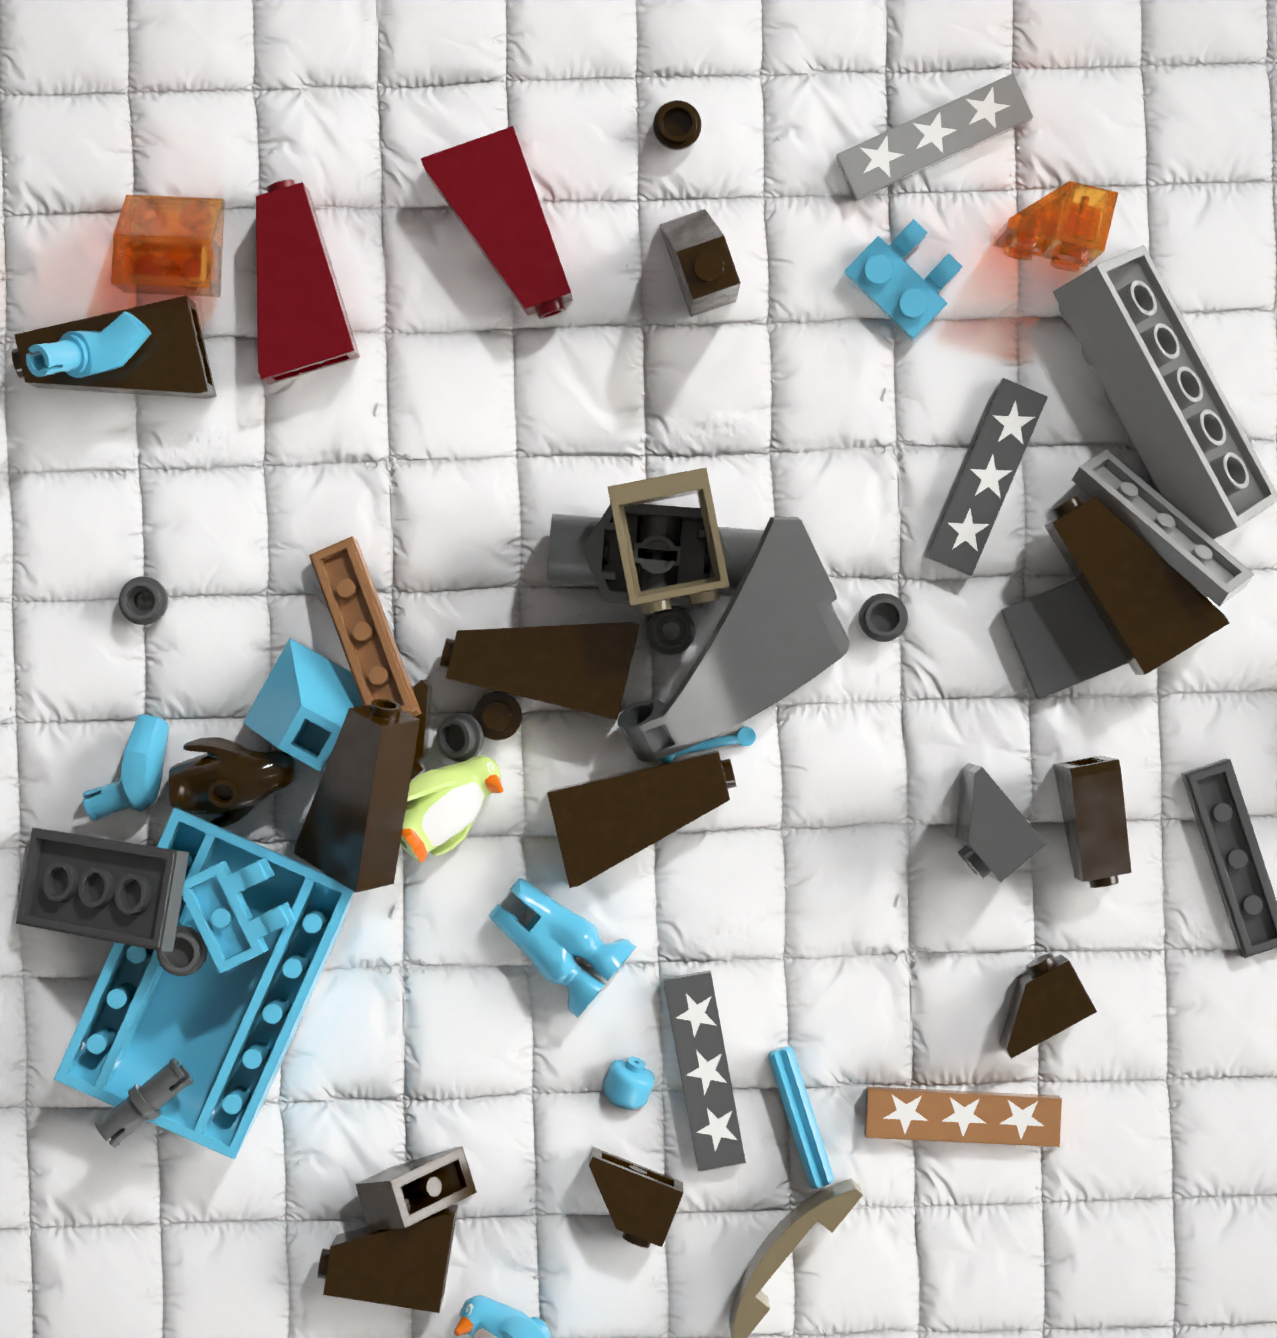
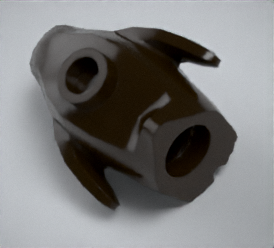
M220 737L199 738L184 744L183 749L186 751L205 752V754L177 763L169 770V800L173 809L178 808L189 814L223 813L221 816L210 821V823L223 828L238 822L250 813L264 798L292 783L297 774L296 763L289 754L283 751L258 752L247 749L235 741Z

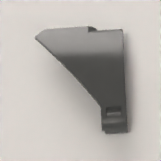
M770 517L761 540L730 603L706 646L668 704L659 703L655 700L639 701L628 706L620 714L618 726L638 760L652 762L688 749L727 731L782 700L822 673L847 653L850 641L832 605V602L837 599L836 592L801 519L798 517Z

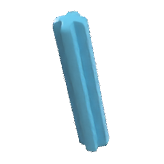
M790 1046L777 1048L768 1054L771 1068L808 1184L811 1188H820L832 1183L834 1176L794 1051Z

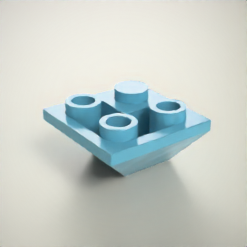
M289 638L245 717L243 724L278 749L319 772H323L349 708L363 706L351 671Z

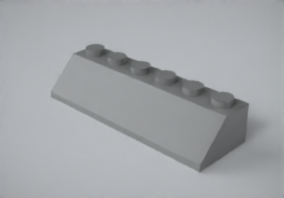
M1145 245L1096 265L1053 291L1059 303V311L1063 319L1073 329L1082 346V354L1085 360L1095 370L1105 389L1108 403L1117 411L1128 432L1131 446L1139 452L1150 473L1154 489L1212 539L1240 527L1277 502V492Z

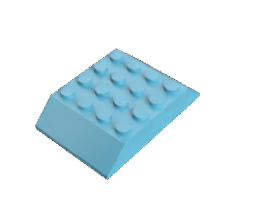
M174 808L157 847L189 852L185 879L225 860L231 873H234L266 857L275 875L241 891L253 918L288 902L296 920L263 936L269 950L221 974L209 950L207 958L199 970L187 976H176L162 968L158 961L156 950L114 942L54 1080L116 1107L129 1096L128 1090L135 1084L142 1086L167 1065L169 1060L176 1058L180 1063L178 1067L182 1064L190 1073L194 1082L160 1108L161 1115L154 1121L149 1119L146 1121L235 1160L264 1105L339 936L354 891L325 873L183 810ZM182 897L177 926H189L198 930Z

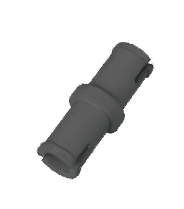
M176 1058L169 1060L167 1065L142 1086L135 1084L128 1090L129 1096L105 1117L95 1122V1126L104 1140L108 1141L111 1138L109 1144L112 1147H117L123 1139L147 1119L154 1121L161 1115L160 1108L194 1082L192 1076L182 1064L178 1067L180 1063Z

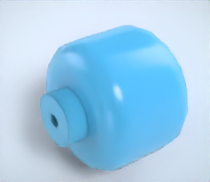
M629 1057L627 1062L615 1060L609 1067L603 1084V1091L609 1101L617 1107L631 1110L640 1108L648 1102L654 1086L655 1076L652 1071L645 1068L646 1064L640 1058Z

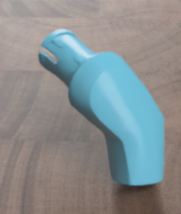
M124 311L101 332L70 331L63 334L57 342L33 344L28 348L33 354H26V364L30 372L37 377L66 372L72 377L82 378L123 367L151 335V332L134 315Z
M138 715L124 750L120 779L107 785L84 791L82 795L85 798L82 800L84 809L90 819L97 821L112 813L130 807L133 810L142 812L155 802L162 782L168 743L169 725L167 722L156 716Z

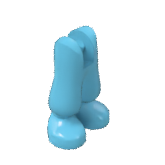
M519 878L511 886L510 890L525 906L530 907L537 914L526 926L515 914L510 913L507 909L497 904L489 914V917L522 950L547 981L567 987L569 992L568 1009L578 1018L606 984L582 969L576 963V957L584 958L604 979L609 981L631 955L636 946L628 939L604 943L600 939L598 929L594 924L563 907L529 882Z

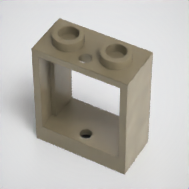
M706 467L607 487L631 607L641 605L642 614L672 609L670 599L690 596L691 605L721 599L719 590L728 588L730 585ZM697 493L713 577L640 591L624 507Z

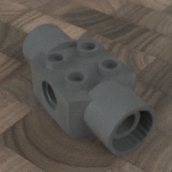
M611 504L602 517L552 514L547 582L596 585L599 587L605 602L630 603ZM653 504L624 507L640 591L713 577L700 508ZM718 527L730 585L728 588L720 589V595H734L764 530ZM690 596L670 599L671 607L702 609L706 603L691 605Z

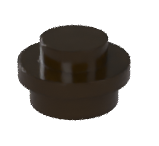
M675 100L665 103L655 114L653 121L655 137L660 144L668 149H687L697 141L701 133V117L695 107L685 101Z
M492 692L486 694L477 702L473 717L480 723L483 735L486 738L503 740L512 736L520 727L522 711L517 700L511 695L504 692Z

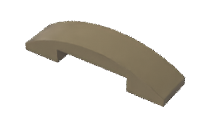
M852 1178L825 1188L806 1199L783 1218L769 1233L750 1261L740 1282L731 1316V1338H747L770 1310L769 1299L761 1289L816 1221L833 1233L863 1196L859 1184Z

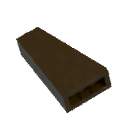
M188 296L14 334L17 349H12V361L19 378L24 377L25 383L36 388L203 399L217 397L196 303ZM124 311L134 315L151 332V335L123 367L82 378L72 377L66 372L37 377L30 372L26 364V354H33L28 348L33 344L57 342L63 334L70 331L101 332Z
M1076 495L1052 510L1056 519L1045 525L1046 530L1135 675H1146L1229 624L1226 616L1095 497L1081 503Z
M620 622L457 630L455 640L447 638L445 641L440 666L448 668L447 679L617 720L640 624Z
M375 699L371 701V705L349 708L295 844V855L355 893L394 884L420 719L403 711L399 703L388 699Z
M717 750L549 790L547 795L569 888L582 885L729 801L728 789L737 787L731 760H721Z

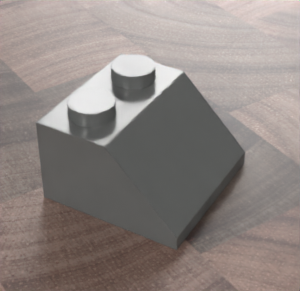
M968 763L962 768L956 838L963 845V848L957 853L976 875L978 874L982 879L989 875L1001 883L1043 848L1046 843L983 767Z

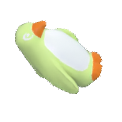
M483 755L475 756L464 762L427 771L418 775L410 782L400 844L419 863L425 861L429 851L432 855L436 856L455 848L465 839L487 795L504 791L501 784L502 775L496 761Z

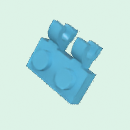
M914 219L890 245L880 236H877L844 271V274L912 340L948 304L938 293L963 267L948 253L925 279L916 273L904 261V258L926 237L925 235L928 232Z
M266 857L234 873H231L225 860L184 881L182 897L220 974L269 950L263 936L296 920L288 902L253 918L241 891L275 875Z

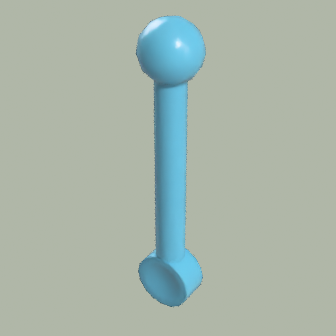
M743 727L738 730L737 734L709 739L659 760L663 763H668L675 756L737 743L743 746H750L755 742L756 734L752 728Z

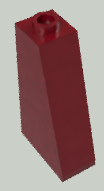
M511 126L421 158L425 172L432 184L526 315L529 316L537 313L538 318L543 319L565 311L564 303L573 300L572 293L514 127Z
M292 179L275 182L266 187L267 193L256 196L258 372L260 379L267 385L360 357L310 191L303 182L295 184Z

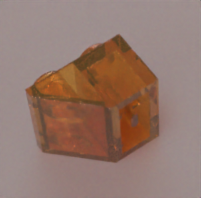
M1069 181L1010 217L995 235L992 246L1004 248L1003 254L1014 259L1032 260V256L1035 255L1051 259L1050 265L1057 269L1073 272L1079 271L1080 266L1087 267L1105 251L1118 192Z
M126 194L113 234L111 284L124 293L220 297L225 200L219 198Z

